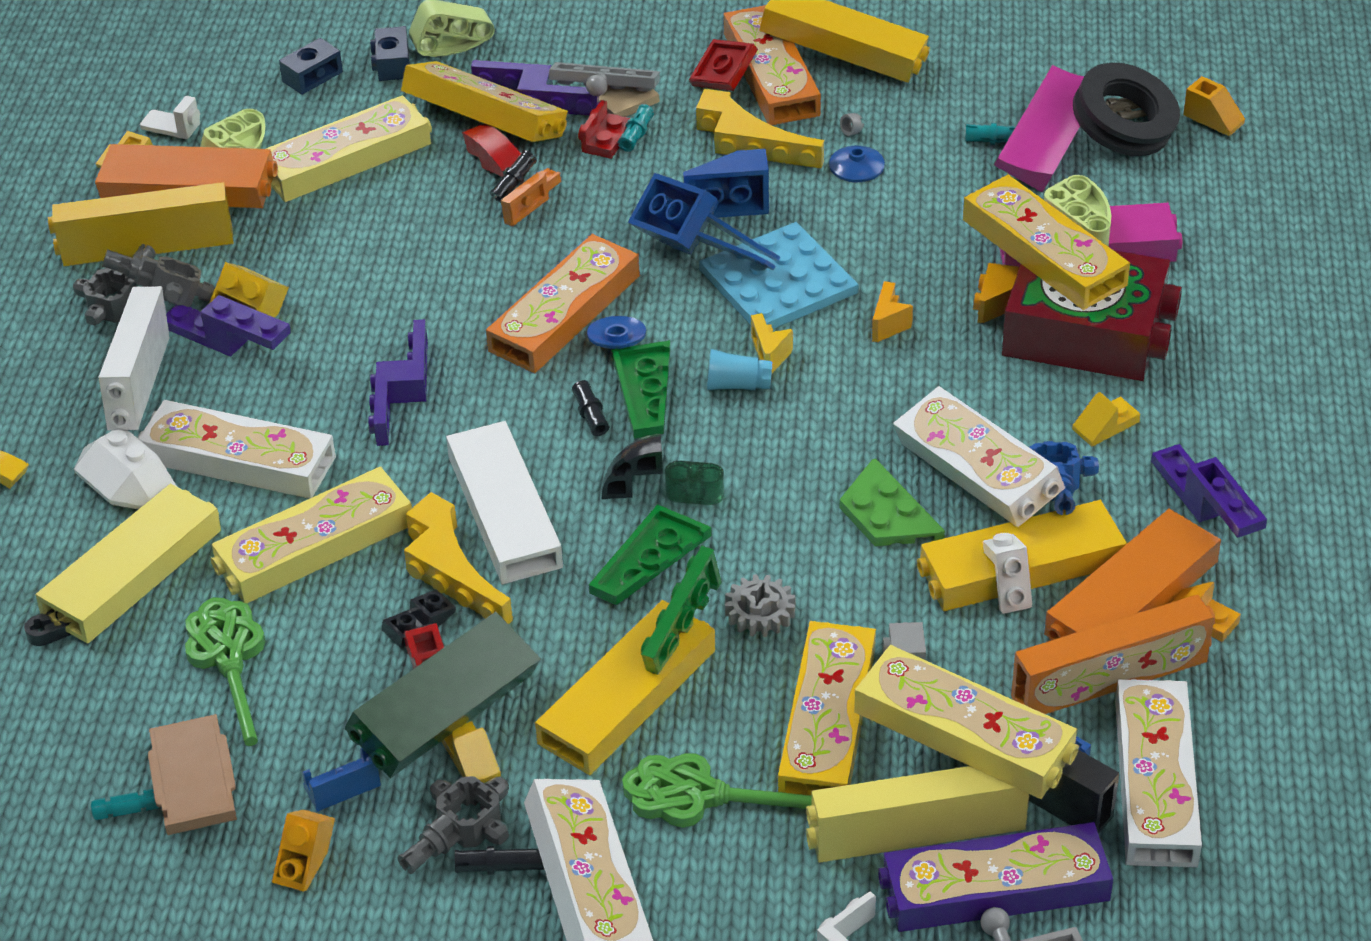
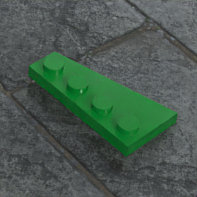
M670 340L612 349V359L634 439L654 434H664L671 350Z
M657 504L589 583V594L618 605L712 536V527Z
M701 545L696 556H691L687 563L686 574L681 583H676L672 590L671 601L666 610H661L657 617L656 628L652 636L644 640L641 647V655L647 671L657 675L661 672L679 646V633H688L693 625L695 610L700 609L703 611L709 602V597L707 596L709 590L714 589L717 591L722 584L714 549Z

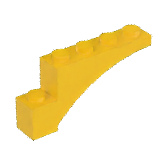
M704 89L696 107L697 130L714 132L715 153L728 155L740 150L766 149L767 161L822 169L824 163V140L787 132L756 118L731 98V92Z
M430 492L406 513L408 534L414 540L404 549L407 572L413 578L420 579L431 585L434 589H437L440 593H444L457 600L461 606L469 607L481 614L484 619L497 612L510 624L513 621L511 598L494 588L479 575L468 562L458 544L454 530L457 528L455 505Z

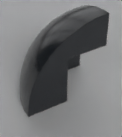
M661 434L649 435L635 440L617 454L605 474L601 499L633 498V475L663 474Z

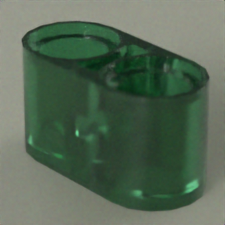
M673 461L665 467L666 496L669 500L677 503L718 504L724 498V471L721 466L713 463Z

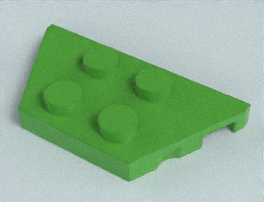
M876 458L869 462L840 498L839 508L874 546H888L894 543L913 544L915 543V538L933 536L934 541L944 539L945 530Z

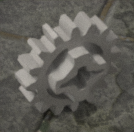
M754 574L752 581H748L743 577L741 578V586L732 584L731 592L725 594V616H729L730 625H738V632L741 633L748 629L750 630V636L753 637L757 631H761L763 637H767L769 630H773V632L778 634L780 633V625L790 626V618H795L796 597L791 595L790 586L782 587V579L772 582L770 575H766L764 580H759L757 574Z

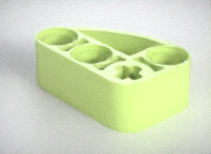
M426 0L417 9L409 30V36L419 54L433 57L448 56L470 50L484 43L493 36L495 28L482 8L439 0Z
M244 109L207 127L204 130L200 147L261 149L265 134V118L257 110Z
M1073 175L1045 191L1044 200L1102 243L1109 246L1111 227L1110 205L1102 190L1093 181L1083 175Z

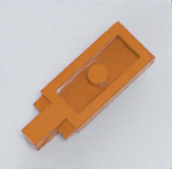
M550 168L539 171L501 199L504 223L514 226L549 199V191L561 182L560 172L550 170Z

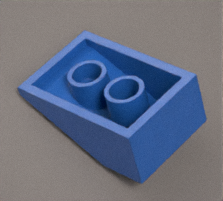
M766 149L735 151L683 172V183L706 190L717 198L718 206L713 215L718 218L769 214V168Z

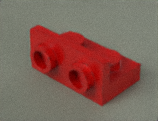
M601 100L597 107L591 110L586 123L582 124L579 128L578 139L581 140L582 152L612 159L620 148L618 140L626 130L625 125L630 118L608 113L607 101Z

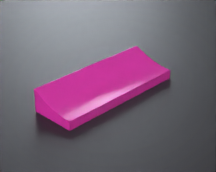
M1052 65L998 156L994 166L1043 192L1080 127L1073 111V98L1084 76L1067 72Z

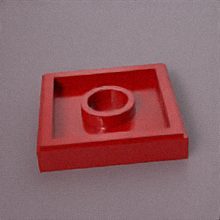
M713 39L689 78V82L692 86L734 91L758 49L754 43Z

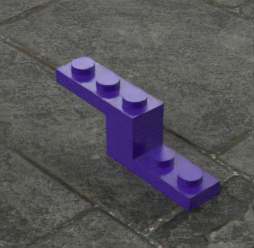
M473 60L471 64L472 75L567 110V114L590 116L591 110L595 109L600 102L599 96L589 94L586 87L553 85V80H549V69L552 65Z
M220 295L201 312L191 307L176 304L166 313L168 331L230 357L248 340L274 350L291 333L289 323Z
M425 319L413 320V332H408V347L413 352H407V360L376 362V374L370 375L371 392H375V395L369 396L370 412L374 413V415L368 417L369 433L375 434L377 446L389 445L391 403L427 402L428 337Z
M1180 444L1152 453V464L1199 523L1220 516L1237 538L1266 528L1267 518L1217 457L1195 464Z

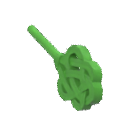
M213 597L205 601L198 608V611L190 613L185 619L186 631L189 637L185 643L187 660L193 667L201 669L216 666L219 672L228 679L244 744L246 746H254L257 744L258 739L240 675L244 667L243 660L255 657L264 649L265 635L261 626L253 621L252 611L247 603Z
M684 753L672 758L662 755H649L643 758L636 768L628 771L622 779L624 796L632 802L633 811L639 817L647 819L661 817L669 824L682 828L697 824L703 818L706 808L722 806L723 804H728L729 801L806 809V806H812V795L732 788L724 781L711 777L709 763L704 757L696 753Z

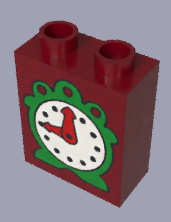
M1113 250L1130 262L1128 285L1085 310L1079 308L1020 264L1005 309L1002 356L1144 382L1150 358L1166 360L1172 325L1160 323V320L1176 322L1182 286L1168 284L1170 260Z

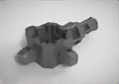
M141 244L133 256L141 258L143 255L154 259L156 253L150 245L145 246V244ZM109 268L97 270L90 280L77 279L73 284V290L76 295L85 298L87 311L85 312L86 322L94 326L103 320L114 323L120 322L132 287H137V284L133 283L134 280L127 278V274ZM115 292L118 293L115 296H109L108 298H105L108 294L113 295Z
M107 249L102 264L103 268L106 267L127 274V278L134 280L133 283L144 287L162 286L165 301L186 307L192 305L194 296H198L199 300L210 301L215 286L208 282L200 283L201 270L196 266L170 257H159V260L143 255L141 258L137 256L131 258Z
M475 776L461 777L453 785L445 780H436L430 786V793L437 802V819L431 824L425 825L424 832L419 835V841L397 857L400 866L405 871L407 870L409 874H413L429 857H437L441 853H448L450 848L456 843L464 848L477 847L485 839L493 844H503L508 839L509 832L507 826L501 822L500 801L508 794V782L501 776L495 777L485 784ZM480 803L482 811L477 814V820L471 817L468 821L464 818L458 821L456 813L461 810V804L476 806Z

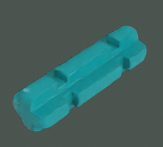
M153 789L143 790V794L140 795L137 791L111 796L108 801L105 798L91 801V812L94 820L107 819L109 814L117 817L142 812L141 808H146V811L160 808L156 805Z

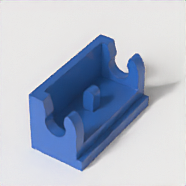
M360 748L361 759L312 778L310 769L302 772L304 788L317 812L381 786L378 768L362 748Z

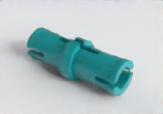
M641 104L635 115L627 121L625 125L626 130L618 140V143H620L618 146L622 150L631 152L638 139L645 135L647 124L654 116V113H652L654 110L649 105Z
M991 123V125L966 124L965 142H990V145L1007 143L1016 126H997V123Z

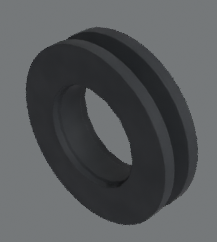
M1103 63L1090 69L1084 76L1073 98L1074 115L1081 128L1100 145L1114 152L1130 156H1146L1160 151L1169 141L1180 119L1179 105L1171 90L1153 74L1125 63ZM1120 96L1131 100L1140 106L1146 113L1149 121L1133 122L1120 117L1108 107L1104 97Z

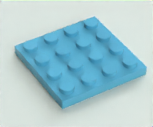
M797 222L752 239L759 245L781 257L779 261L760 254L744 243L736 246L773 263L776 266L774 270L726 251L699 261V270L750 325L751 315L763 313L766 324H771L773 329L858 293L859 284Z

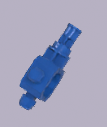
M1044 441L1043 443L1033 444L1029 447L1030 449L1057 466L1065 489L1052 499L1055 511L1060 515H1063V510H1065L1066 515L1072 513L1075 509V501L1072 496L1074 491L1079 488L1080 475L1083 474V477L1098 474V458L1082 456V459H1080L1076 445L1068 442Z

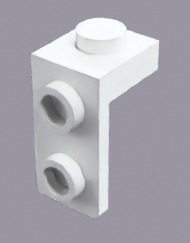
M185 96L175 108L173 114L151 110L140 123L141 129L189 139L200 125V112L197 109L196 98Z
M1000 533L993 536V539L984 540V553L995 564L999 610L1005 614L1031 608L1032 595L1027 547L1014 534Z
M870 891L861 898L853 899L845 910L834 918L826 919L817 930V941H848L846 938L874 918L876 896Z

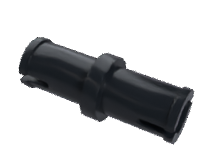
M523 150L512 166L506 167L503 171L504 176L490 191V195L494 196L496 201L501 203V199L511 193L516 186H520L524 182V176L537 162L536 157H533L532 153Z
M581 380L576 382L572 386V392L579 404L578 411L581 417L586 419L592 435H604L610 426L602 412L603 405L601 401L595 397L588 381Z

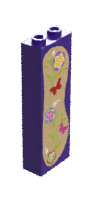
M1094 822L884 852V865L882 868H878L880 887L882 890L887 889L889 895L885 899L888 918H895L898 932L981 920L982 914L992 907L1001 908L1008 916L1107 902L1111 900L1113 876Z

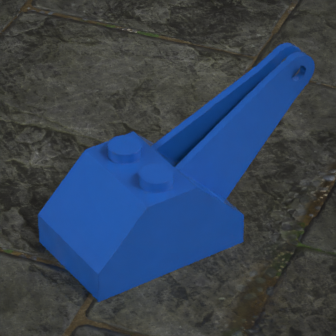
M654 173L628 221L629 224L638 230L689 255L692 254L698 243L702 242L756 262L768 269H775L776 266L756 254L704 234L706 226L710 223L760 254L775 261H779L781 258L776 253L759 245L714 216L713 214L718 206L717 198L706 190Z

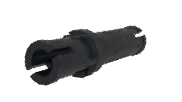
M487 846V850H455V873L487 871V875H495V871L545 870L538 848L494 850V846Z

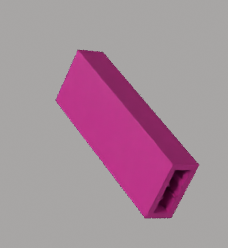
M1169 203L1110 206L1109 248L1116 251L1169 259L1170 262L1177 260V252L1179 249H1182L1183 240L1181 232H1177L1176 214L1171 213ZM999 248L1003 265L1020 267L1021 263Z

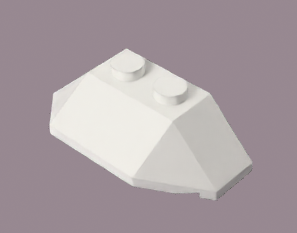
M112 430L85 446L74 468L75 473L112 505L132 509H140L170 483L176 486L159 456L128 430Z

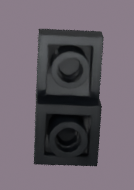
M435 589L410 599L409 610L384 619L382 631L400 648L406 646L405 631L435 623L439 627L455 613L456 606Z

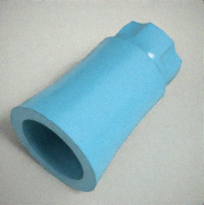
M711 349L707 390L770 389L772 361L758 360V357L741 356Z

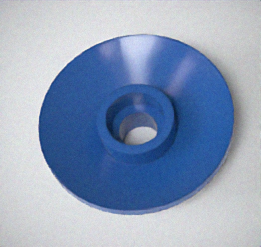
M859 145L847 146L837 150L829 161L831 172L836 177L848 182L873 180L883 172L885 165L884 158L878 151Z
M627 316L601 318L590 324L587 329V337L590 342L610 349L633 346L641 342L646 336L645 325L638 319Z

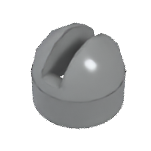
M857 113L843 115L840 119L842 132L846 136L860 133L864 127V123L861 122L862 117Z

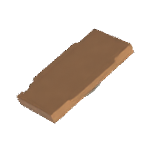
M217 714L150 728L152 750L148 752L155 802L158 807H162L167 835L237 820L232 791L236 789L227 738L220 733Z

